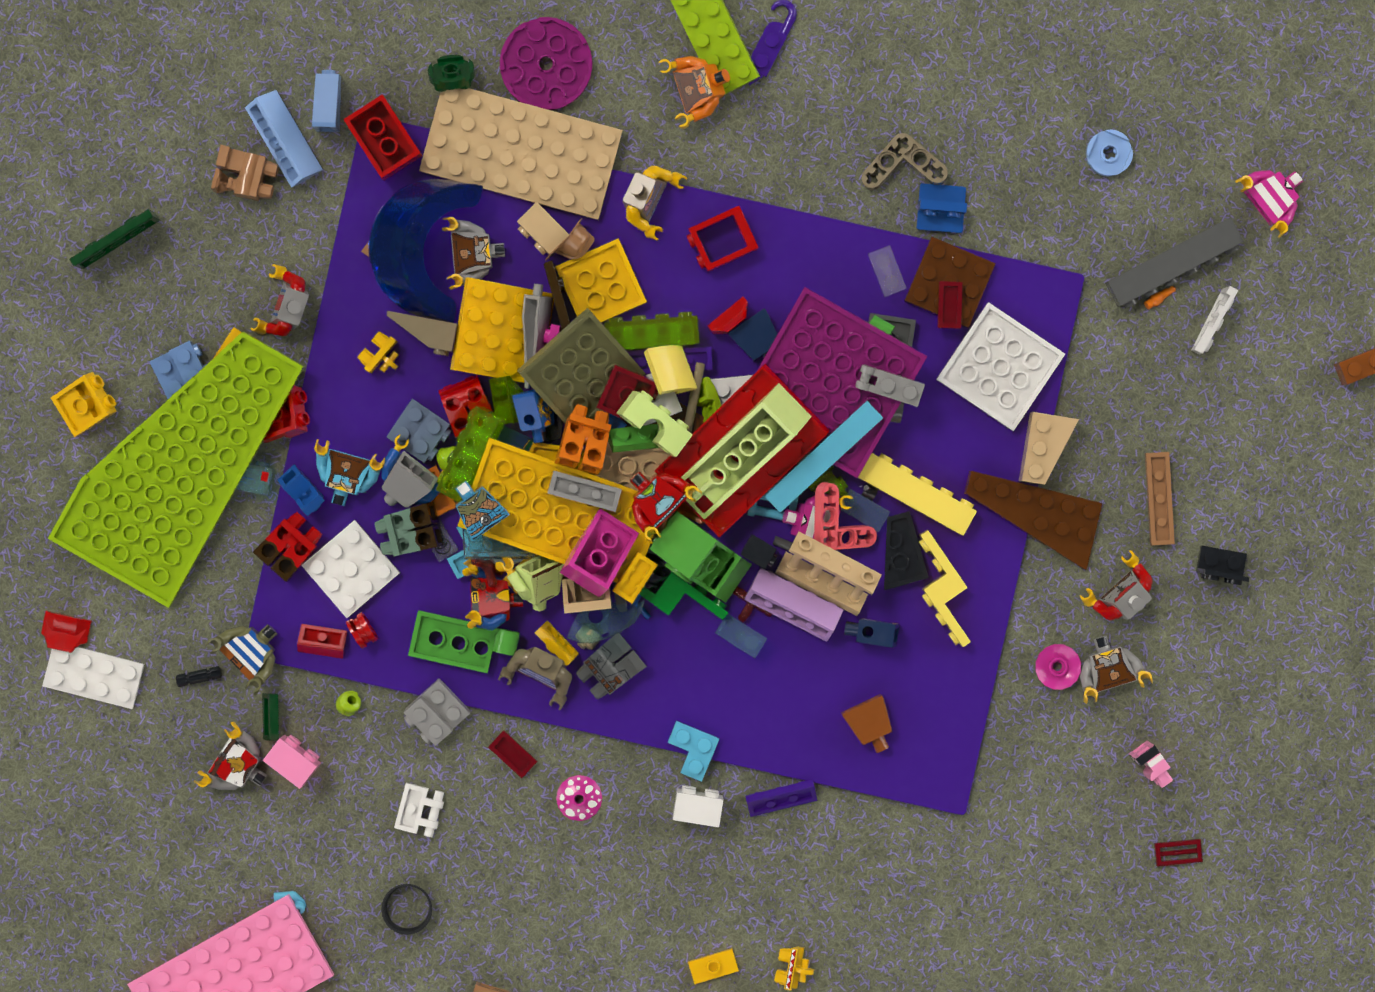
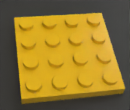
M466 277L450 370L524 383V378L517 371L524 364L522 311L524 294L533 295V290ZM542 292V296L553 297L552 293Z

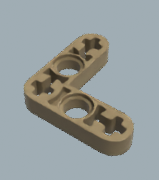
M906 133L897 134L862 174V182L865 188L876 190L904 160L934 185H941L948 178L946 166ZM899 139L901 141L908 140V148L902 147L898 151L900 158H897L896 154L889 150L891 147L894 151L898 148L899 144L897 141ZM923 153L927 157V161L923 165L915 164L913 159L916 154ZM884 156H891L894 159V164L891 167L885 168L881 165V160ZM931 161H933L934 163L932 164V168L936 171L942 169L941 173L943 177H936L934 179L933 172L929 168L927 172L923 170H925L930 165ZM877 165L879 169L885 173V175H882L880 172L876 176V180L878 182H871L870 184H868L867 175L870 174L871 176H873L877 172V169L874 168V166Z

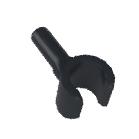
M867 483L863 487L864 491L861 496L873 501L878 489Z

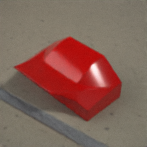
M743 296L707 325V328L712 334H728L746 319L748 301Z
M45 611L41 634L45 637L47 648L72 653L79 645L88 642L92 620Z

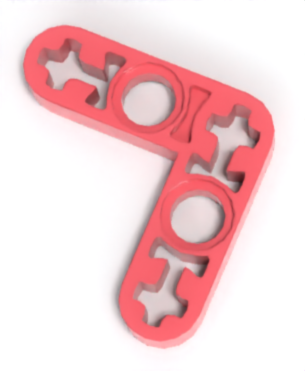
M820 483L815 491L814 539L834 550L872 546L877 538V533L873 527L866 525L838 527L839 489L832 483ZM830 490V494L825 496V492ZM826 510H829L831 514L830 519L824 522L823 514ZM848 531L850 537L848 542L844 544L842 536ZM868 534L864 539L857 537V535ZM827 536H829V540H826L824 542V538H827Z

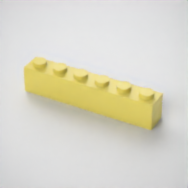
M873 453L870 455L858 476L859 479L964 536L977 512L972 509L974 504L963 498L959 502L952 498L954 493L943 487L940 490L932 486L934 482L923 476L920 479L911 475L913 470L902 464L898 468L891 464L893 459L882 453L880 456Z

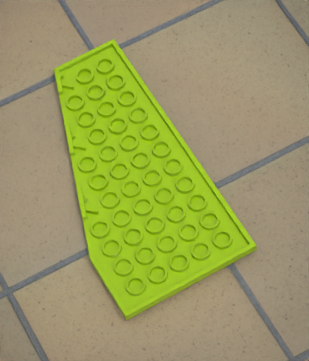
M241 332L214 359L186 382L159 409L80 479L48 539L168 608L171 607L305 366L248 333Z

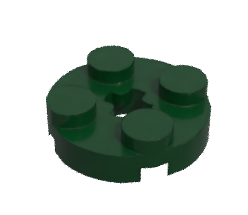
M461 55L442 56L437 59L438 63L433 66L431 63L428 67L429 81L438 92L468 89L471 87V81L475 77L473 62L470 59L469 62L464 60Z

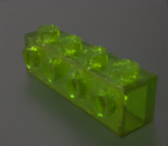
M680 312L678 317L669 318L668 313L656 314L655 319H646V315L632 316V321H623V317L609 318V322L604 323L605 328L625 350L699 344L697 315L692 316V312Z
M475 406L467 416L468 423L457 437L458 444L447 458L448 465L437 479L438 486L436 490L457 502L463 499L455 488L466 480L472 486L489 438L498 440L507 421L506 418L485 407Z

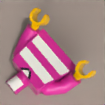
M1271 170L1255 171L1237 179L1236 183L1241 182L1243 184V189L1240 192H1244L1270 226L1273 225L1270 230L1278 229L1280 232L1278 238L1288 231V226L1293 221L1298 207L1296 200L1299 198V195L1294 188L1303 182L1299 174L1294 171L1285 178L1280 171L1274 173Z
M846 495L839 498V505L843 509L852 508L844 504L845 498L853 499L852 496ZM815 496L807 498L805 503H799L796 511L785 510L782 520L784 523L792 525L791 535L796 536L799 531L814 539ZM826 510L823 514L824 522L830 519L831 514L829 510ZM827 536V538H824V542L826 540H829V536Z

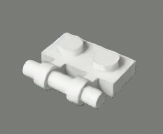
M406 782L394 828L417 834L419 825L426 827L424 836L433 837L434 830L438 828L439 824L437 821L439 811L443 809L444 801H442L444 792L435 790L433 799L428 798L429 788ZM424 805L431 806L428 819L421 817Z

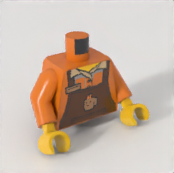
M694 56L676 58L672 62L667 59L660 60L659 63L667 62L669 64L668 70L660 72L668 73L671 69H676L673 71V75L686 114L680 113L675 117V120L686 118V123L680 125L679 128L685 129L691 121L696 122L712 115L719 104V99L725 95L723 84L730 81L729 72L726 69L718 71L715 64H708L705 59Z

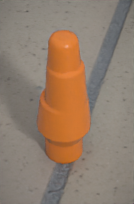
M1170 286L1151 295L1144 302L1145 307L1149 310L1152 307L1159 306L1164 299L1176 291L1175 287Z

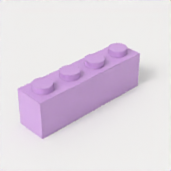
M760 568L744 599L826 642L834 632L843 612V609L837 607L834 603L827 602L817 597L814 593L796 586L793 582L786 581L763 568Z

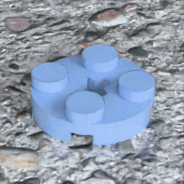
M1105 130L1090 139L1086 147V160L1091 169L1097 174L1107 177L1115 176L1128 168L1133 158V150L1126 135L1117 130ZM1109 147H1112L1115 157L1106 159L1103 150H1108Z

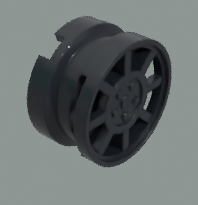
M647 553L646 557L657 563L658 566L644 587L648 589L653 587L656 590L662 584V580L669 576L670 572L662 559L654 554Z

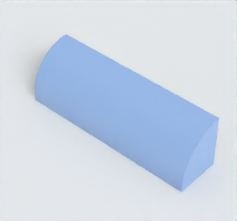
M277 90L256 97L245 107L291 188L323 170Z

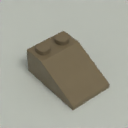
M387 311L389 318L426 346L434 349L433 353L449 357V352L453 353L458 324Z

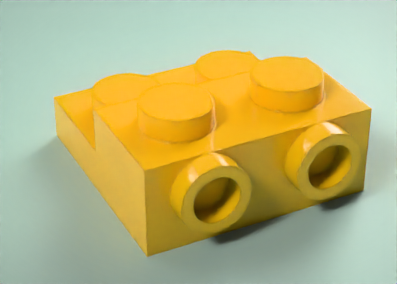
M94 372L83 375L51 397L74 437L81 435L117 412L115 409V399L111 395L106 394L103 389V379L99 375H95Z

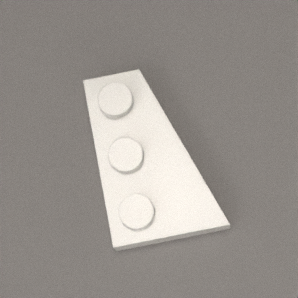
M1229 286L1221 290L1191 351L1199 355L1203 354L1204 351H1209L1213 343L1211 338L1215 331L1218 332L1222 326L1223 317L1232 306L1234 297L1238 292L1237 289Z

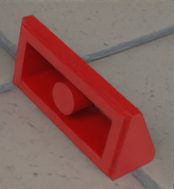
M301 624L297 651L343 658L347 631Z

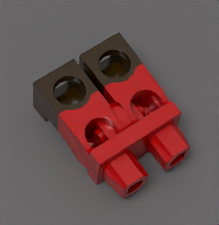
M298 512L290 516L288 520L284 518L253 551L267 566L273 564L271 569L285 582H288L294 576L295 572L318 547L316 544L323 535L314 526L304 535L299 528L306 519ZM285 550L282 556L275 562L278 556Z

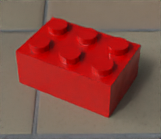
M383 94L343 119L383 181L422 157V154Z

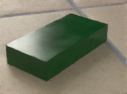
M262 693L263 739L277 741L279 740L278 694Z

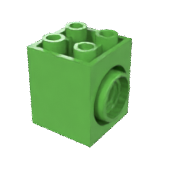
M678 511L668 519L666 527L660 534L661 538L657 535L653 545L650 547L651 551L666 561L665 566L687 583L695 582L706 590L711 587L735 553Z

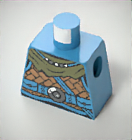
M466 480L455 488L463 499L455 506L472 540H475L510 515L483 486L474 491Z

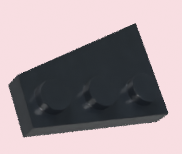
M910 511L887 517L884 590L929 578Z

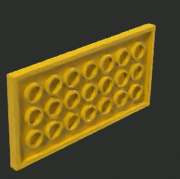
M489 437L471 487L475 491L483 486L510 515L483 533V536L565 564L571 551L597 511L602 509L639 533L613 582L617 583L637 552L646 556L650 543L646 539L645 533L636 524L631 507L634 502L632 497L637 490L577 470L576 468L573 469L555 464L554 460ZM553 470L622 489L616 512L548 494L547 491ZM460 516L457 526L466 529Z

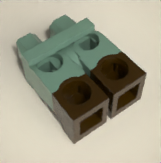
M434 502L385 515L383 519L375 522L376 532L378 534L388 532L390 540L380 543L383 555L393 554V556L445 545L440 525L415 531V528L439 522Z

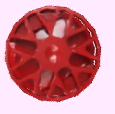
M362 612L354 620L346 621L349 631L362 649L367 647V643L370 641L375 642L378 640L374 628H372L369 620Z

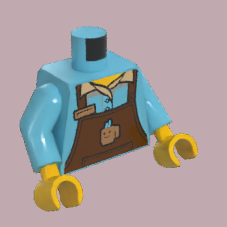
M319 439L316 440L314 450L316 452V466L320 479L325 483V487L335 489L331 503L345 506L348 493L359 495V493L366 492L377 482L381 468L384 466L385 458L380 463L375 459L377 454H374L371 460L333 449L328 451L330 441L327 440L326 445L322 447L318 443Z

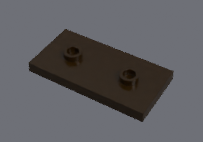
M551 260L543 265L563 330L571 323L561 292L566 289L562 277L557 278L555 267Z

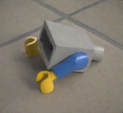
M399 434L395 438L394 449H390L382 467L381 477L385 481L382 489L387 493L384 496V500L390 506H395L399 502L404 507H409L412 504L430 503L444 489V485L453 483L454 475L449 480H445L443 476L449 470H442L440 472V480L437 482L438 477L405 451L400 453L401 449L406 448L409 444V438L405 445H400L398 438L401 434Z

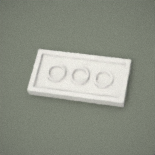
M80 647L75 648L72 653L52 649L42 686L133 709L145 664Z

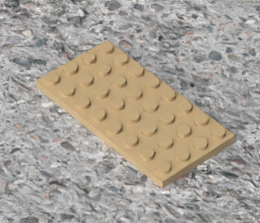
M470 88L446 90L440 92L419 171L599 220L623 130Z

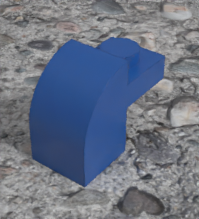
M295 464L277 479L282 488L296 501L300 509L307 516L319 509L325 501L318 488Z

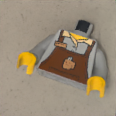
M454 217L443 218V220H448L450 225L449 228L444 227L442 230L451 231L455 274L448 276L447 279H453L455 285L449 287L450 290L464 286L466 277L481 280L488 275L489 269L493 268L492 258L505 257L504 243L490 244V235L486 234L482 227L469 221L456 220Z
M1107 635L1093 639L1097 652L1087 655L1088 659L1083 662L1080 673V681L1084 691V703H1088L1087 696H1093L1095 702H1097L1098 692L1137 681V677L1142 688L1145 687L1143 679L1147 678L1153 683L1151 673L1146 671L1139 658L1131 651L1121 646L1110 648Z

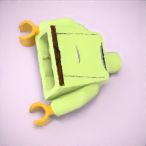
M539 555L516 566L515 572L513 571L514 562L511 558H502L505 566L502 562L495 563V567L499 572L506 571L508 574L507 579L523 600L532 603V607L536 611L545 610L546 601L560 593L561 580L564 576L559 573L564 565L562 563Z

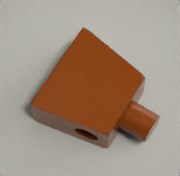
M881 694L841 712L843 718L862 745L872 742L876 753L889 748L884 735L892 732L884 698Z

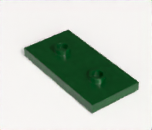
M147 209L138 216L129 218L124 222V225L100 240L91 242L84 250L69 260L73 266L85 269L153 226L160 219L155 212Z

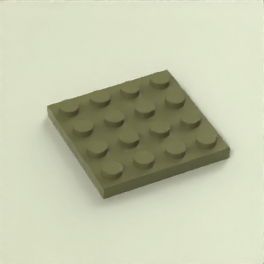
M588 308L517 370L564 423H566L576 404L586 406L588 408L586 418L593 420L596 411H603L596 408L614 364L635 373L646 374Z

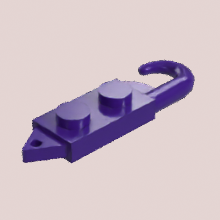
M778 0L771 6L773 11L779 6L786 7L788 15L784 23L770 22L766 26L751 55L760 77L749 82V86L761 78L767 77L796 20V8L788 0Z

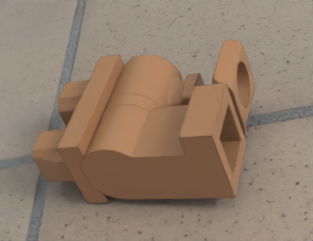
M220 145L216 161L218 168L215 170L211 185L212 191L222 193L233 190L235 196L259 201L260 198L272 199L274 186L264 184L263 182L265 176L277 178L279 165L268 161L265 156ZM221 170L237 173L239 175L237 179H234L232 177L228 178Z

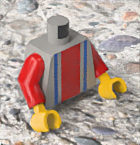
M272 264L276 271L275 274L269 273V276L283 280L284 283L270 323L254 318L253 321L258 322V325L254 329L251 328V330L261 335L267 333L287 336L291 330L299 326L309 294L307 289H305L306 282L302 277L287 271L284 266Z

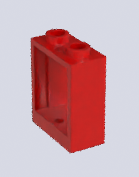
M736 206L688 228L690 234L686 235L691 248L696 247L699 253L696 259L700 268H706L707 272L759 248L740 206ZM733 216L746 247L710 263L697 232Z

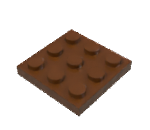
M931 237L904 301L938 315L939 281L963 282L961 325L969 328L996 263Z

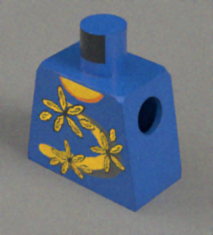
M534 389L512 395L521 431L531 430L534 443L547 441L545 427L554 424V411Z

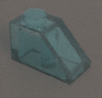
M730 614L726 615L715 632L754 658H756L767 640V637Z

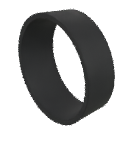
M413 884L395 886L383 899L381 907L382 917L386 925L394 932L404 935L415 934L424 929L431 919L432 903L430 897L422 888ZM401 887H415L421 890L428 899V915L420 925L414 928H402L396 925L390 919L387 912L389 897L395 890Z

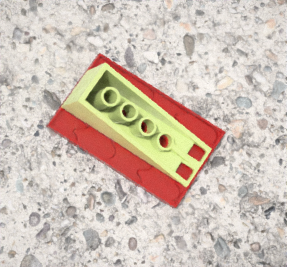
M764 364L692 433L693 435L677 457L669 456L654 471L658 475L666 473L679 476L691 484V486L699 488L702 494L698 491L692 494V498L696 502L688 498L684 502L718 537H721L820 442L830 430Z

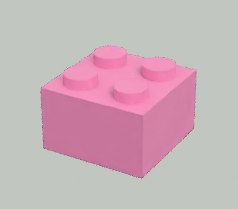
M284 735L279 738L262 761L300 789L321 764L318 761L319 755L311 749L305 751L299 746L301 742L294 736L290 735L288 737Z

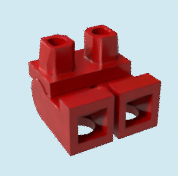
M477 375L467 377L461 382L447 385L443 389L438 390L455 438L475 430L467 410L468 407L478 429L497 421L495 412Z

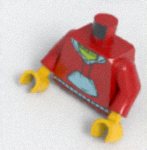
M639 471L630 479V482L638 489L632 497L634 502L631 507L634 520L642 532L645 533V537L650 544H653L650 536L657 534L661 538L657 528L687 498L696 502L692 498L693 492L698 491L702 494L699 488L691 486L681 477L666 473L659 476L654 474L648 480Z

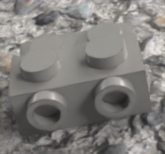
M439 678L405 708L404 714L406 716L404 719L409 726L413 728L415 726L418 727L422 732L420 733L421 738L427 744L432 742L436 746L471 711Z

